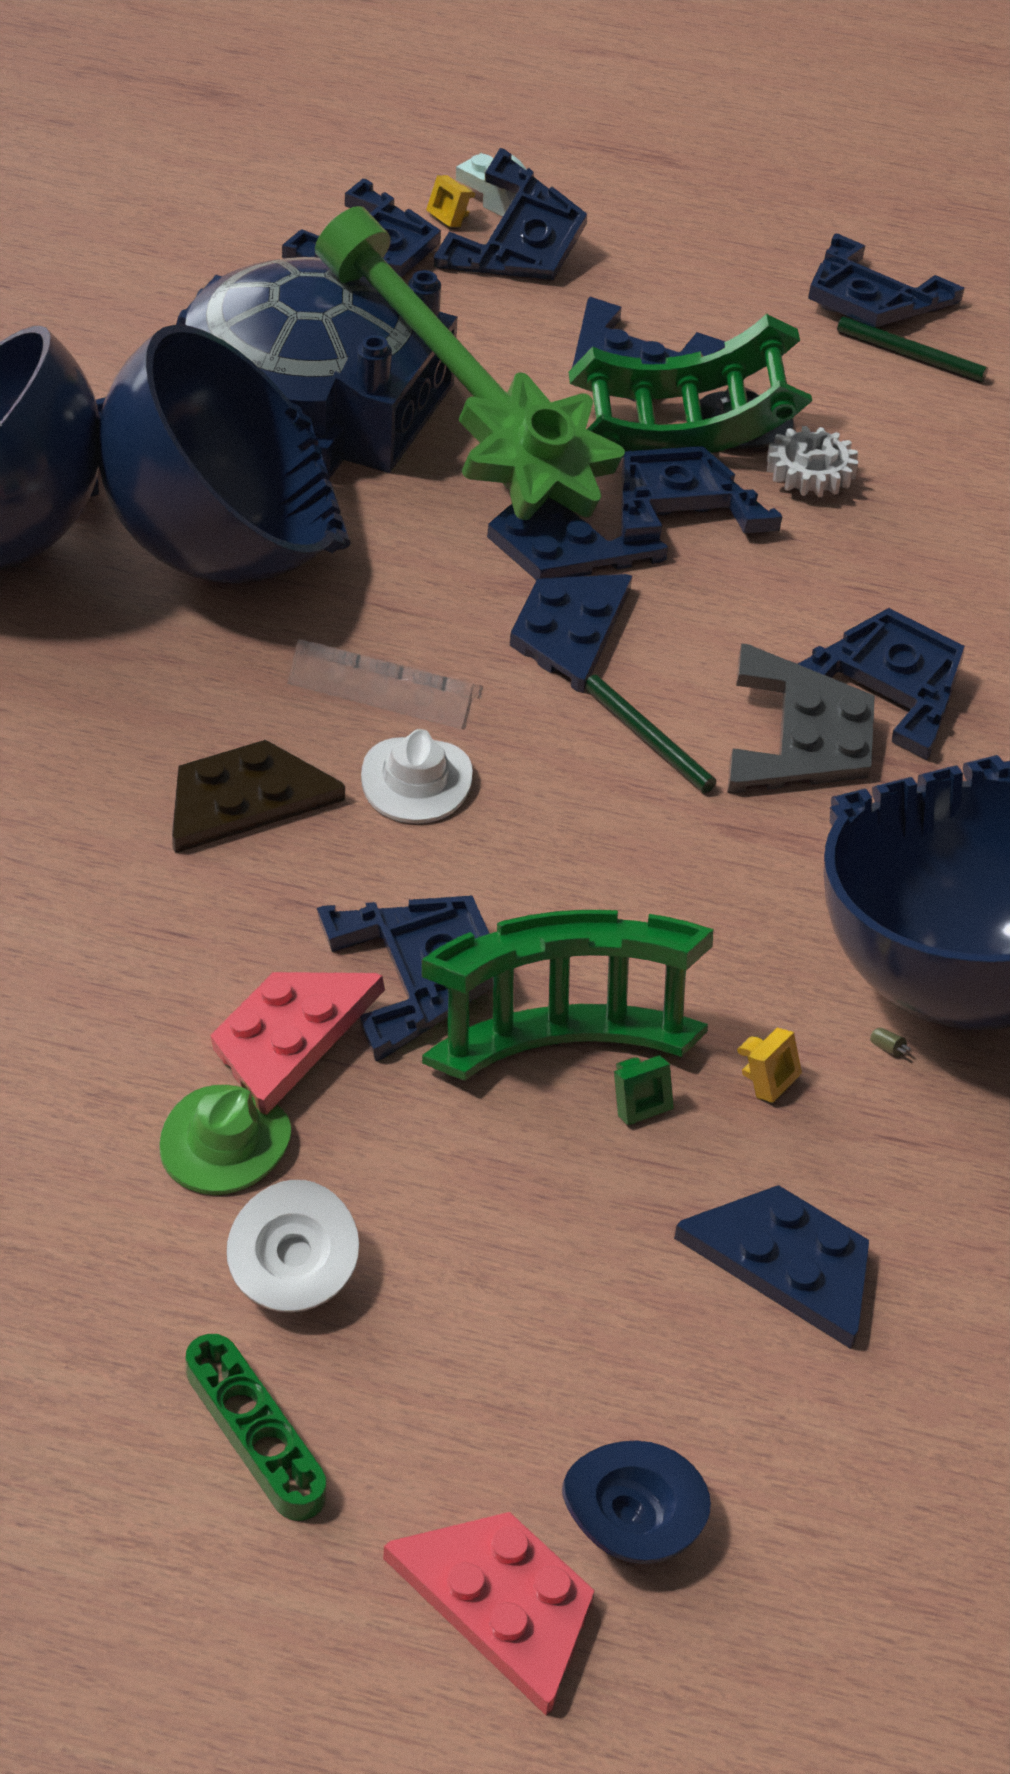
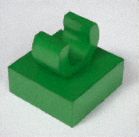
M659 1055L641 1061L639 1058L633 1057L616 1063L617 1070L614 1071L617 1112L618 1117L627 1125L674 1109L670 1064Z

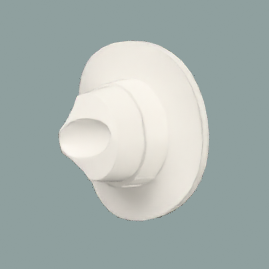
M416 729L407 737L387 739L373 746L364 758L361 782L368 802L379 813L399 822L421 824L446 818L462 805L471 788L473 770L469 757L459 747L447 742L433 740L427 730Z
M307 1180L282 1181L267 1187L255 1195L236 1217L227 1241V1262L230 1273L239 1289L250 1300L264 1308L288 1313L316 1308L337 1295L351 1278L359 1254L358 1232L350 1211L329 1189Z

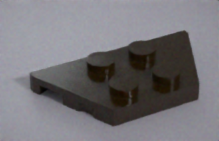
M267 740L179 765L172 830L173 850L175 853L345 801V785L338 779Z

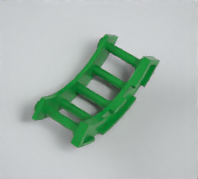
M765 314L741 334L724 342V349L707 356H703L700 351L666 358L665 364H642L641 358L621 356L592 347L568 372L571 385L591 391L593 395L596 420L587 430L622 446L625 452L700 446L706 448L710 453L723 451L770 432L792 419L812 402L810 394L787 384L782 356L800 341L798 329L768 314ZM767 366L771 387L754 400L748 402L744 379ZM728 385L732 411L703 420L698 393ZM609 396L634 399L636 401L639 423L612 417ZM682 397L687 423L657 425L652 399Z
M568 910L504 920L497 923V932L476 939L471 932L459 936L422 959V978L441 984L448 989V1038L422 1055V1064L466 1081L481 1069L507 1056L546 1045L583 1041L633 1044L682 1057L708 1032L707 1023L684 1016L686 971L713 947L714 929L654 914H649L648 922L618 919V910ZM608 956L607 1004H569L570 957ZM629 958L648 960L666 965L663 1011L627 1006ZM550 959L548 1006L514 1012V968ZM493 977V1018L469 1027V991Z

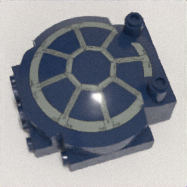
M317 257L270 260L239 268L224 276L215 275L205 288H201L198 291L196 298L186 309L179 313L176 325H187L202 329L239 350L277 385L290 402L301 407L303 414L311 418L319 442L318 447L321 449L330 478L344 460L391 473L454 385V374L365 277L343 283ZM427 270L415 272L409 280L408 286L457 338L458 316L440 312L441 282L437 279V275Z

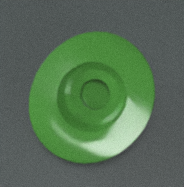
M227 1084L206 1086L185 1096L169 1113L160 1136L159 1151L161 1162L169 1176L189 1190L210 1195L234 1193L257 1183L278 1164L290 1142L291 1124L287 1114L278 1105L267 1115L260 1113L256 1107L254 1097L246 1088Z

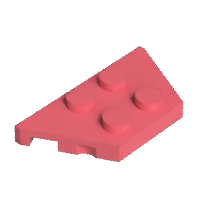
M272 972L210 1035L213 1049L221 1061L231 1067L233 1077L241 1087L246 1086L251 1092L260 1113L267 1115L385 991L383 976L378 973Z
M510 1512L392 1540L384 1546L383 1559L539 1710L548 1715L554 1708L557 1692L566 1668H569L575 1652L581 1628L584 1627L591 1609L595 1590Z

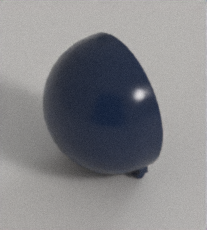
M170 325L154 333L127 359L114 378L104 400L98 426L97 450L101 479L109 502L122 525L140 546L159 561L184 574L213 582L246 583L276 577L294 570L323 550L333 554L337 550L346 549L351 544L343 517L339 515L341 510L332 483L329 481L330 476L321 449L318 447L319 442L311 418L303 414L300 406L290 402L277 385L249 358L224 340L202 329L187 325Z
M43 326L25 328L0 341V570L22 564L38 556L56 543L75 523L88 503L99 471L97 446L100 415L93 390L72 354Z
M998 755L964 763L963 772L955 765L918 775L917 783L912 777L876 785L872 788L874 803H872V796L867 789L831 797L830 824L832 828L827 837L824 853L825 897L834 932L855 969L882 996L899 1008L923 1020L968 1030L1010 1027V761L1003 762Z

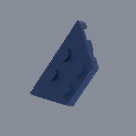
M616 574L537 579L511 630L510 646L522 655L533 658L540 667L550 674L558 669L571 678L572 689L584 693L585 682L592 675L631 590L632 575Z
M780 1185L683 1219L676 1225L675 1240L849 1349L854 1346L859 1328L869 1239Z

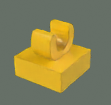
M437 175L426 211L449 227H461L463 218L469 216L470 213L467 210L470 198H475L476 193L448 175Z
M777 1027L765 1040L758 1037H749L737 1048L738 1054L748 1058L749 1063L742 1069V1075L753 1081L756 1098L773 1103L802 1074L795 1035L792 1031Z

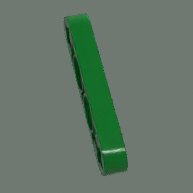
M205 1334L191 1341L186 1349L185 1356L187 1379L274 1508L283 1517L293 1521H304L315 1517L323 1509L326 1500V1476L323 1469L240 1351L230 1339L220 1334ZM209 1358L213 1363L221 1362L223 1381L219 1383L218 1373L211 1364H202L203 1359ZM236 1395H246L256 1402V1406L244 1414L230 1412L225 1408L224 1404L229 1398ZM275 1437L280 1439L286 1447L280 1454L270 1457L258 1454L253 1446L262 1438ZM291 1467L293 1480L301 1489L310 1487L309 1495L302 1496L298 1491L289 1493V1476L286 1471Z

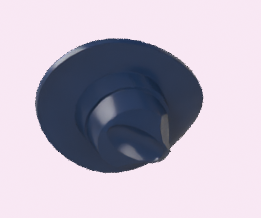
M639 1440L621 1441L596 1448L572 1464L562 1483L563 1500L572 1518L583 1533L607 1554L630 1563H658L680 1554L699 1537L710 1515V1493L698 1470L676 1451L653 1442Z

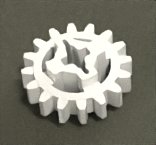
M802 426V432H796L789 428L786 431V437L777 434L774 443L769 444L767 472L774 473V482L785 481V489L788 491L795 488L803 496L808 491H814L818 497H823V491L828 490L836 495L839 493L840 486L848 489L851 479H855L858 467V451L851 449L852 442L850 440L840 442V434L837 432L830 434L825 432L822 427L817 429L816 432H810L807 426Z

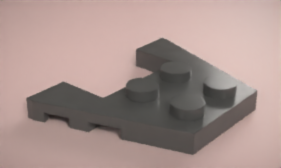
M741 643L736 686L783 693L779 755L733 748L730 757L727 792L742 793L745 792L746 786L764 784L767 790L784 788L785 782L807 779L810 780L812 785L868 778L872 765L875 695L752 645Z

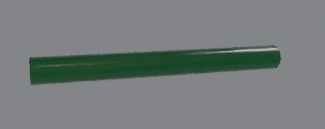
M841 317L837 326V331L980 382L985 380L988 372V367L846 317Z
M592 675L586 680L584 687L698 789L703 793H708L715 787V777L598 675Z

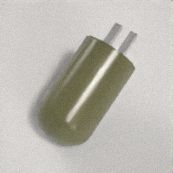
M884 1028L875 1029L870 1036V1041L874 1045L896 1057L901 1056L903 1053L905 1054L906 1050H911L907 1046L905 1038Z

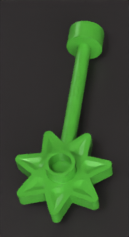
M361 206L349 208L335 217L318 237L315 245L316 255L343 283L365 277L474 396L467 398L459 417L460 423L480 442L470 451L462 469L464 477L470 480L503 483L509 490L515 515L521 520L530 519L548 498L555 500L583 517L592 516L601 498V492L594 477L615 473L625 454L622 446L586 429L593 405L592 397L581 393L550 402L532 379L522 372L515 374L510 388L506 392L383 259L389 249L391 237L374 217Z

